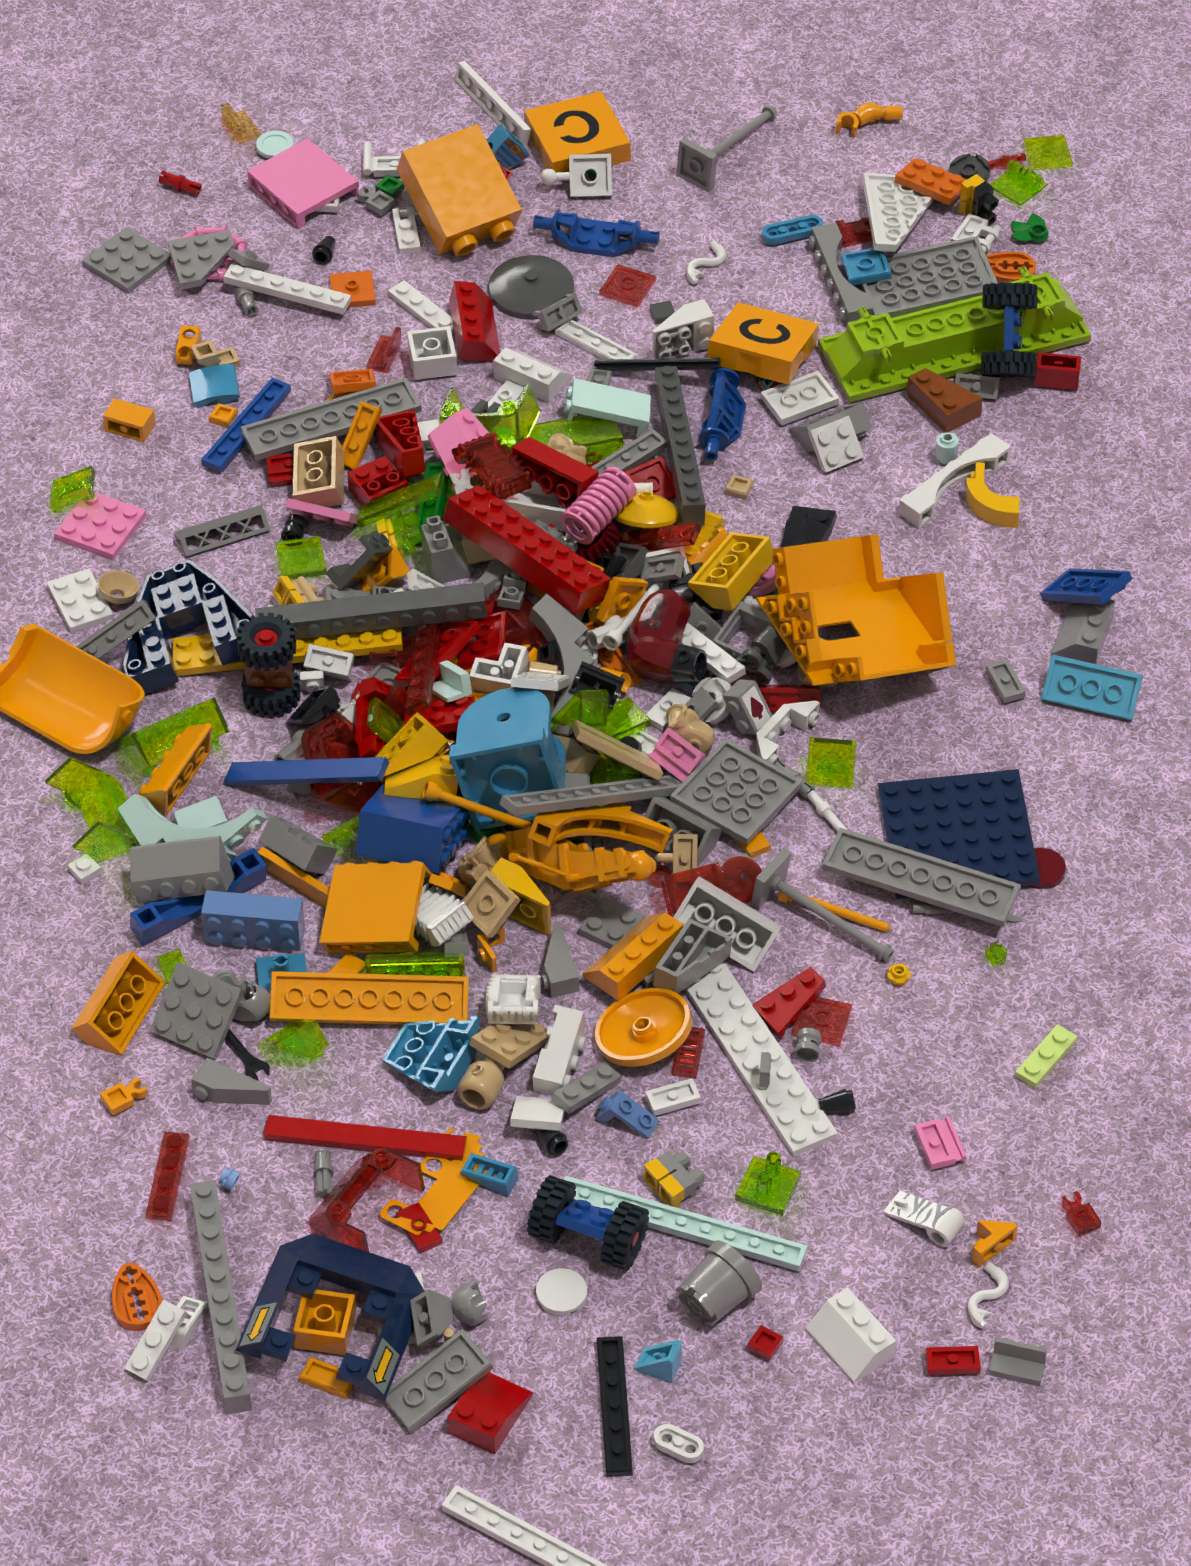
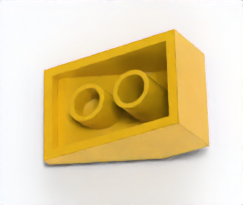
M416 712L375 757H386L389 761L384 776H387L440 754L448 740Z
M449 755L435 756L385 776L384 795L422 799V792L427 781L437 783L442 791L457 795L458 781Z
M501 857L491 871L521 899L509 917L549 935L551 933L550 902L521 866Z

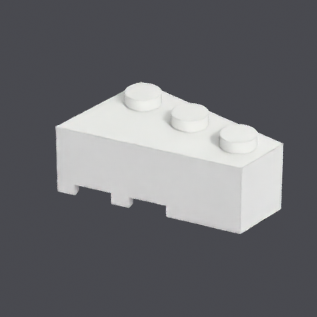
M559 1005L554 1006L553 1027L548 1026L546 1035H549L545 1048L541 1049L533 1075V1091L552 1096L553 1092L572 1081V1070H577L580 1061L579 1052H584L587 1043V1037H584L583 1011Z

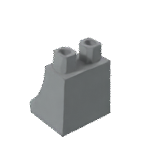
M440 516L427 518L426 524L421 525L422 555L431 579L442 584L472 577L476 572L474 563L468 564L462 542L456 540L448 533Z

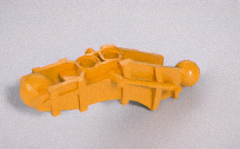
M532 826L517 831H508L506 835L502 833L493 834L488 838L490 846L494 844L499 845L505 859L517 863L528 875L560 887L562 891L571 889L572 893L612 886V883L629 880L641 882L649 878L656 870L655 860L645 853V850L629 852L624 850V848L613 849L614 851H608L604 847L594 848V851H589L587 843L578 844L577 846L567 838L559 840L551 847H548L528 838Z

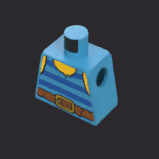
M502 124L486 139L498 164L508 170L530 156L523 143Z

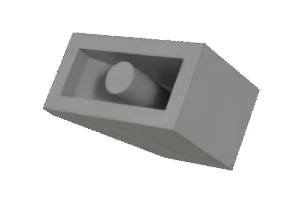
M428 1289L410 1300L416 1341L419 1347L440 1336L454 1321L451 1301L447 1296Z

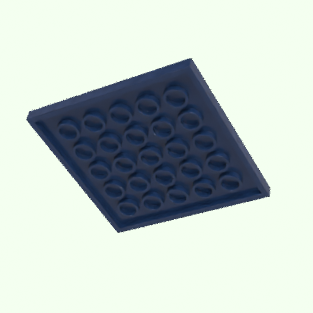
M1019 769L878 783L888 843L1021 884V887L1040 884ZM895 893L896 899L910 898V897H907V896H904V895Z

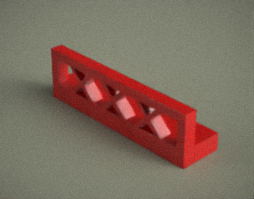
M758 685L770 711L777 712L783 704L808 701L820 703V687H809L806 685Z

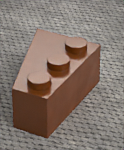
M926 368L908 377L907 396L945 433L981 416L983 398Z

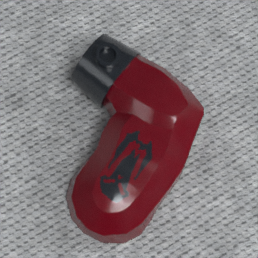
M670 589L658 590L649 595L642 603L629 628L627 660L632 670L645 678L657 681H674L676 683H699L705 676L707 655L703 649L682 644L683 632L691 615L690 605L676 591Z

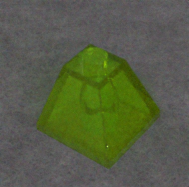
M303 1019L291 1022L259 1042L258 1046L266 1050L314 1059L324 1053L323 1049L329 1046V1043L316 1019Z

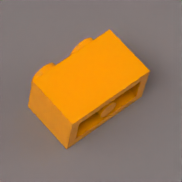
M115 398L103 415L105 431L145 442L156 425L153 409Z

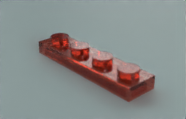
M695 522L627 531L623 533L620 543L646 547L647 551L691 546L695 544L701 527Z
M164 1132L146 1211V1218L149 1220L172 1222L190 1142V1135L188 1133Z

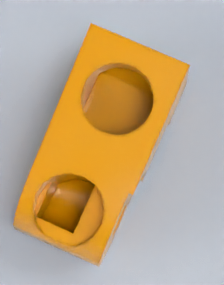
M181 325L175 354L176 364L194 366L196 358L191 350V346L202 343L200 327ZM192 332L195 334V336L189 337L186 336V333Z

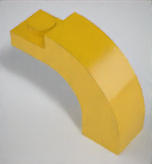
M976 462L975 471H971L970 478H966L965 498L969 508L975 515L990 524L1018 528L1020 497L1002 496L990 491L984 482L985 463Z

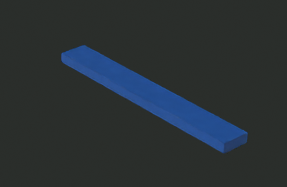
M386 757L232 762L224 782L227 786L379 782L384 777L389 761Z

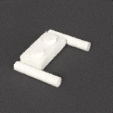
M419 140L417 146L425 143V141ZM366 141L363 144L364 175L374 173V177L399 176L397 166L401 156L372 157V143Z

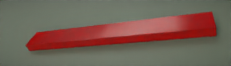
M268 1115L264 1131V1140L463 1161L467 1143V1136L275 1115Z

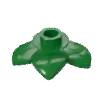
M1034 213L1030 215L1028 223L1011 222L1014 232L1011 237L1016 241L1041 243L1049 237L1044 219Z

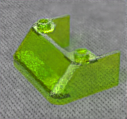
M525 385L518 400L504 401L497 412L473 414L503 450L511 456L512 447L529 437L539 416L540 408L530 385ZM455 387L450 388L439 411L440 424L452 414L464 409Z
M214 697L119 738L118 742L138 772L143 770V773L146 774L153 771L156 767L155 764L162 761L167 750L171 751L175 738L178 734L182 735L186 727L205 723L212 724L211 744L220 741L218 736L226 734L230 730Z
M70 756L45 780L47 785L63 791L64 800L67 805L81 810L87 822L89 830L73 844L74 849L89 855L93 859L103 860L129 852L131 847L141 846L118 810L128 798L121 783L114 776Z

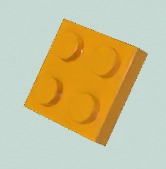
M613 577L596 618L602 622H607L609 618L615 615L621 618L626 617L643 597L649 583L644 579Z

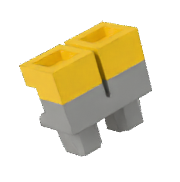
M668 1151L644 1164V1180L657 1194L659 1193V1197L667 1205L676 1208L688 1196L694 1197L696 1195V1188L705 1182V1175L697 1167L690 1172L686 1170L687 1167L691 1166V1160L684 1151L675 1155Z

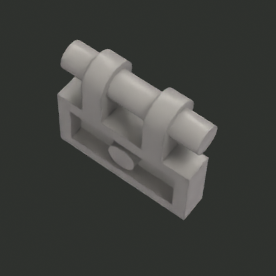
M538 519L533 522L563 545L569 547L573 552L577 551L578 544L570 536L562 535L559 529L551 528L548 524Z

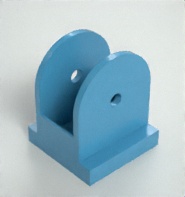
M506 688L483 696L464 711L458 722L456 744L450 745L449 758L464 799L509 814L508 810L499 805L501 797L504 795L565 788L566 751L560 739L552 735V712L549 701L544 694L530 688ZM505 718H509V719L506 720V721L500 722L501 720H503V719H505ZM469 811L475 831L509 825ZM526 814L518 818L530 821L534 820L536 815Z

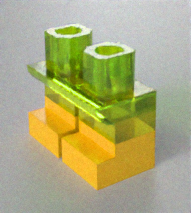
M399 509L396 512V516L386 520L384 516L375 519L378 533L388 538L389 545L394 544L402 558L416 551L414 544L421 542L422 539L421 530L417 526L420 524V521L414 511L403 515Z

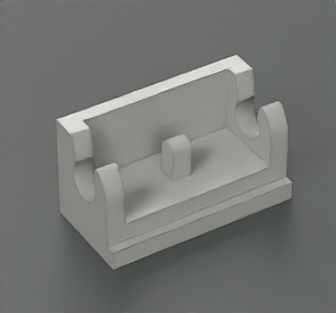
M568 293L563 296V299L542 311L537 310L533 312V316H537L540 321L535 323V326L540 330L551 331L583 313L577 294Z

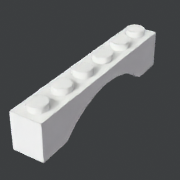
M992 433L985 438H981L977 444L965 450L961 456L954 461H950L946 467L939 472H935L924 483H920L912 492L905 494L899 502V515L919 529L934 518L935 507L942 494L953 484L970 477L971 471H975L976 462L985 463L984 473L996 472L1010 461L1011 446Z

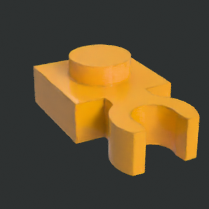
M135 1078L126 1087L121 1082L101 1092L100 1098L113 1116L134 1106V1098L142 1099L148 1095L146 1086L136 1089L142 1085L141 1079Z

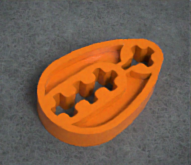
M999 252L986 255L998 283H1009L1021 279L1022 277L1018 270L1023 266L1028 269L1031 275H1035L1036 263L1031 256L1025 253Z
M135 1263L122 1265L115 1277L112 1289L115 1319L125 1329L131 1331L146 1330L162 1303L160 1291L154 1280ZM128 1273H132L134 1277L133 1284L130 1283V1280L127 1276ZM137 1293L139 1296L144 1317L142 1321H139L132 1294Z

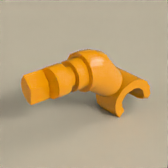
M875 102L861 104L853 113L843 112L837 116L835 134L840 133L841 128L848 127L852 129L851 135L855 137L858 127L868 122L881 120V118H884L885 121L902 119L903 106L885 105V108H882L881 105H875Z

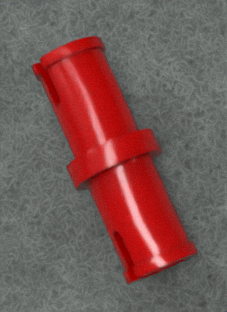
M164 170L160 173L163 177L159 176V183L174 187L176 191L181 192L182 190L198 196L200 192L197 190L201 191L202 189L201 183L188 180L183 175L177 176Z

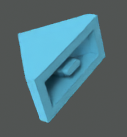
M674 1340L643 1348L634 1369L672 1383L682 1362V1342Z

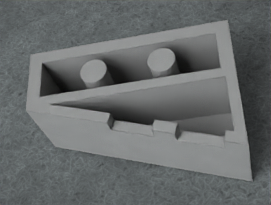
M273 815L270 816L258 840L266 845L265 848L274 854H280L284 857V860L297 865L303 871L313 876L316 873L326 874L338 850L284 818Z
M689 918L655 967L653 986L676 993L681 992L730 957L733 938Z

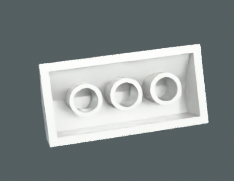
M700 876L695 880L673 917L681 922L683 927L690 918L732 937L730 958L753 972L757 969L782 927Z

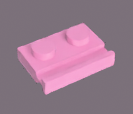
M671 728L665 730L654 746L655 748L652 753L648 755L682 782L700 765L706 756Z
M949 1116L944 1120L939 1121V1119L915 1125V1134L931 1170L954 1165L957 1161H966L965 1151Z

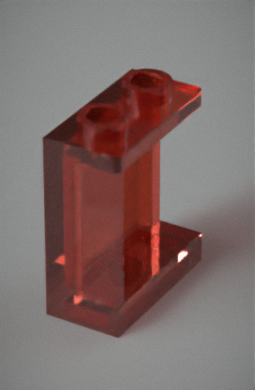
M719 862L659 877L667 911L670 916L674 917L699 876L731 895L730 891L725 888L724 880H726V874L723 866L719 865Z

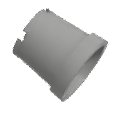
M716 1240L706 1250L705 1258L684 1282L676 1288V1292L681 1291L678 1297L684 1307L694 1317L702 1316L705 1319L703 1324L712 1327L743 1300H749L762 1290V1283L756 1271L738 1251L727 1243Z

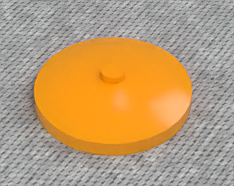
M663 988L638 990L625 995L620 1001L616 1000L603 1012L596 1024L595 1040L601 1054L614 1064L626 1067L652 1064L669 1056L684 1043L691 1031L692 1014L686 1000L674 991Z

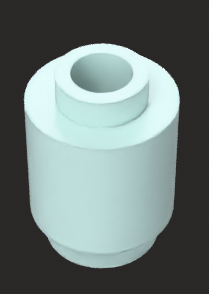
M942 433L936 439L935 456L941 464L947 465L950 461H954L957 458L959 440L955 434Z

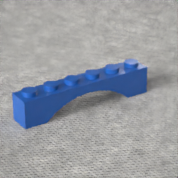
M254 848L231 860L230 865L234 879L227 892L243 893L266 880L267 865ZM205 895L150 902L130 913V928L141 944L145 945L201 915Z

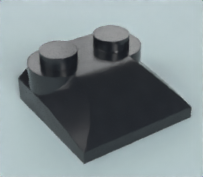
M330 685L315 688L286 723L290 726L307 725L321 720L327 714L333 715L340 708L338 704L340 698L337 691Z

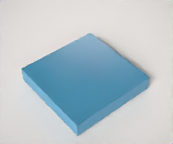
M870 248L841 254V261L848 282L853 286L892 279L884 252Z

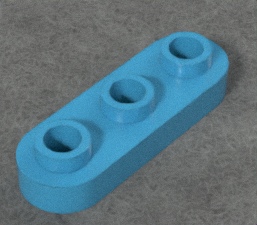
M808 215L769 224L762 230V240L767 244L776 245L812 236V227L823 225V220L817 215Z

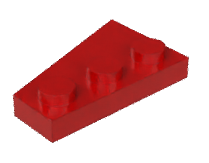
M809 967L753 1003L752 1006L764 1023L781 1039L785 1035V1029L791 1023L794 1024L798 1020V1014L804 1007L812 1004L825 989L826 983L812 967Z

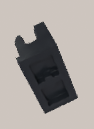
M582 661L569 692L613 710L625 679Z

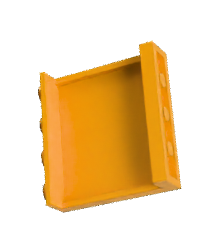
M391 861L387 864L375 862L354 864L347 862L344 865H334L319 941L320 945L327 953L331 954L348 952H418L419 943L413 936L424 878L431 877L432 873L420 861H411L410 863Z

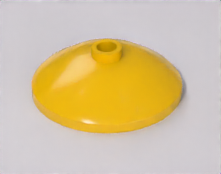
M643 491L637 493L627 503L626 507L616 515L615 519L630 526L658 528L675 523L679 518V510L667 499L652 492Z

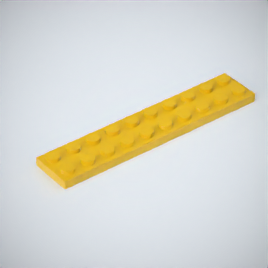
M402 627L296 639V654H293L292 663L305 661L309 644L352 653L355 656L403 651ZM211 634L173 638V661L178 676L245 669L244 663L241 660L222 665L214 648Z

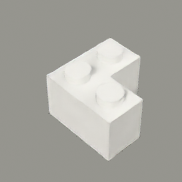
M504 643L498 661L476 657L469 675L472 691L490 694L498 690L513 688L511 687V678L527 671L529 665L527 647Z

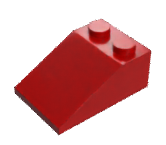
M488 1372L459 1398L448 1415L449 1434L496 1454L531 1399L533 1392Z

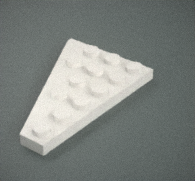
M864 173L862 180L874 250L896 252L934 199L895 183V175Z

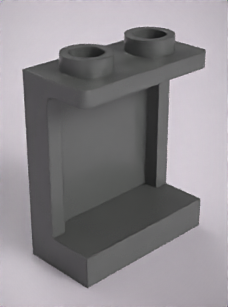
M377 532L361 536L359 541L364 545L366 551L352 565L347 563L334 566L325 574L340 590L358 586L393 550L385 535Z

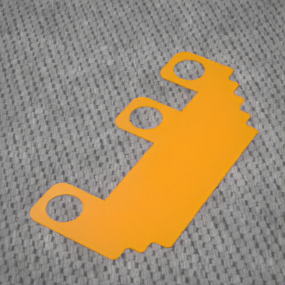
M449 1128L445 1134H450L456 1129ZM462 1131L467 1136L463 1161L452 1160L451 1162L443 1158L425 1157L419 1164L418 1168L421 1172L437 1179L419 1201V1204L433 1223H427L425 1231L431 1232L434 1228L443 1230L479 1186V1183L462 1176L460 1172L471 1153L484 1157V1154L479 1152L482 1148V1145L478 1143L481 1136ZM430 1159H437L442 1163V1167L440 1170L432 1172L426 1168V1162ZM476 1164L473 1171H477L480 1165ZM393 1199L381 1210L380 1216L415 1235H420L422 1232L415 1231L412 1228V1219L403 1217L391 1218L387 1214V1210L391 1206L397 1205L404 1209L408 1205ZM417 1221L414 1225L420 1227L424 1223Z

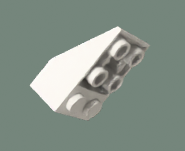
M705 299L683 305L653 330L652 359L675 358L708 349L709 340L714 334V315Z

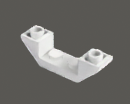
M808 701L783 704L756 733L757 755L773 765L779 761V745L776 744L778 736L783 731L786 732L791 724L804 731H807L811 725L815 726L820 719V703Z

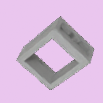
M742 601L713 639L717 646L738 662L743 651L728 645V643L742 623L759 631H763L771 624L764 611Z

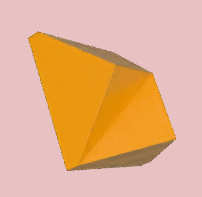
M394 544L390 545L393 550L361 582V591H371L372 585L392 587L407 577V573L410 570Z

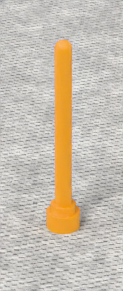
M427 781L422 792V799L430 802L439 799L520 829L532 826V823L442 791L437 783Z
M779 892L778 901L786 904L795 901L783 892ZM807 896L836 916L882 932L890 930V925L886 922Z

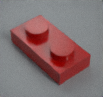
M926 1347L927 1374H980L979 1347Z

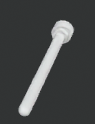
M662 581L654 582L615 630H609L603 636L602 644L605 648L611 651L617 650L622 644V635L630 627L642 603L649 595L663 587Z

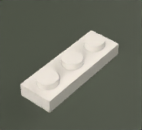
M163 1299L124 1369L149 1382L188 1313Z

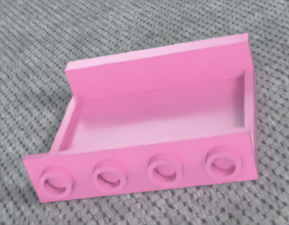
M308 138L247 170L248 185L298 229L306 226V215L346 193L351 192L357 197L359 187L356 177L351 176L345 171L343 166L338 165L330 155H326L317 144H313Z

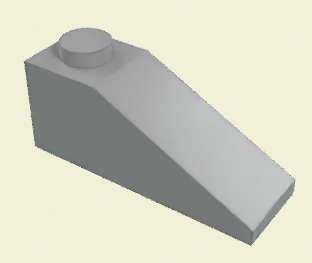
M559 921L554 923L544 963V975H541L544 990H549L551 998L579 991V975Z
M206 1058L191 1078L192 1091L201 1100L207 1099L213 1103L270 1105L272 1102L271 1087L209 1058Z

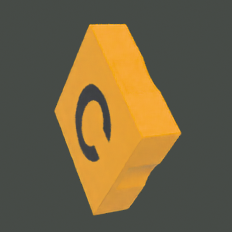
M602 91L524 110V122L531 128L529 138L541 154L546 169H553L556 173L570 172L569 155L611 154V166L631 161V143Z
M738 302L710 338L707 358H720L721 367L747 372L761 378L789 385L797 374L801 363L807 360L816 347L819 323Z

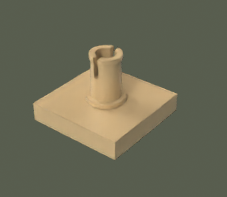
M486 869L462 902H465V905L473 915L474 919L472 922L486 936L493 938L521 899L492 871Z

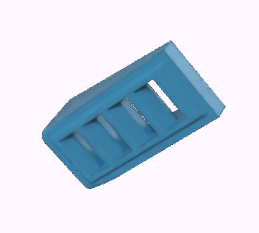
M473 1153L470 1154L460 1172L462 1176L506 1196L510 1195L518 1180L516 1166ZM476 1164L480 1165L477 1171H473Z

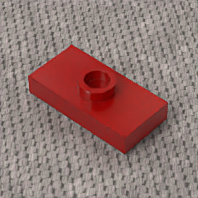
M419 1202L396 1212L397 1218L411 1219L412 1228L415 1231H422L420 1235H415L405 1230L420 1254L443 1243V1239L436 1228L431 1232L425 1231L427 1223L432 1225L433 1223ZM417 1221L424 1223L420 1227L414 1225Z

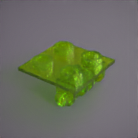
M1009 160L1007 163L1009 170L990 184L995 191L1020 206L1048 185L1044 182L1042 175L1035 173L1030 168L1028 169L1025 165L1022 166L1017 160Z

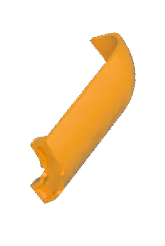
M35 623L20 627L16 639L8 651L10 657L4 664L0 663V711L62 747L79 754L97 752L117 740L136 717L145 696L141 685L128 675Z

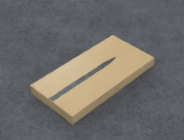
M576 719L574 720L572 729L577 741L655 780H660L663 772L660 765L651 757Z

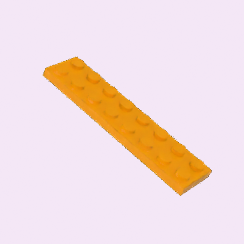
M272 971L270 1021L404 1025L405 1023L434 1020L435 1024L447 1023L451 1018H456L457 1021H466L468 1019L469 977Z

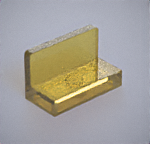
M229 103L221 105L222 121L239 144L261 136V132L244 110L236 113Z

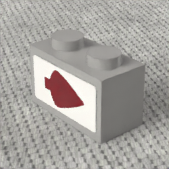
M739 679L722 695L726 707L736 723L737 729L742 734L756 735L772 717L756 681Z

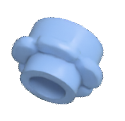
M231 1167L230 1170L224 1169L218 1181V1183L222 1184V1190L232 1191L237 1183L240 1173L234 1171V1167Z

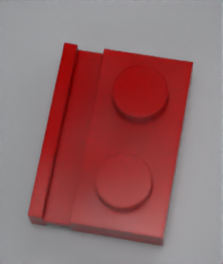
M294 453L278 454L266 458L269 486L293 485Z

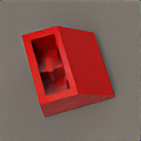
M1038 352L1034 386L1078 390L1082 356Z
M386 455L347 472L348 490L359 504L370 503L408 486V481Z

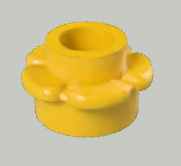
M894 964L888 968L887 977L893 985L902 986L911 978V972L908 971L909 968L904 964Z

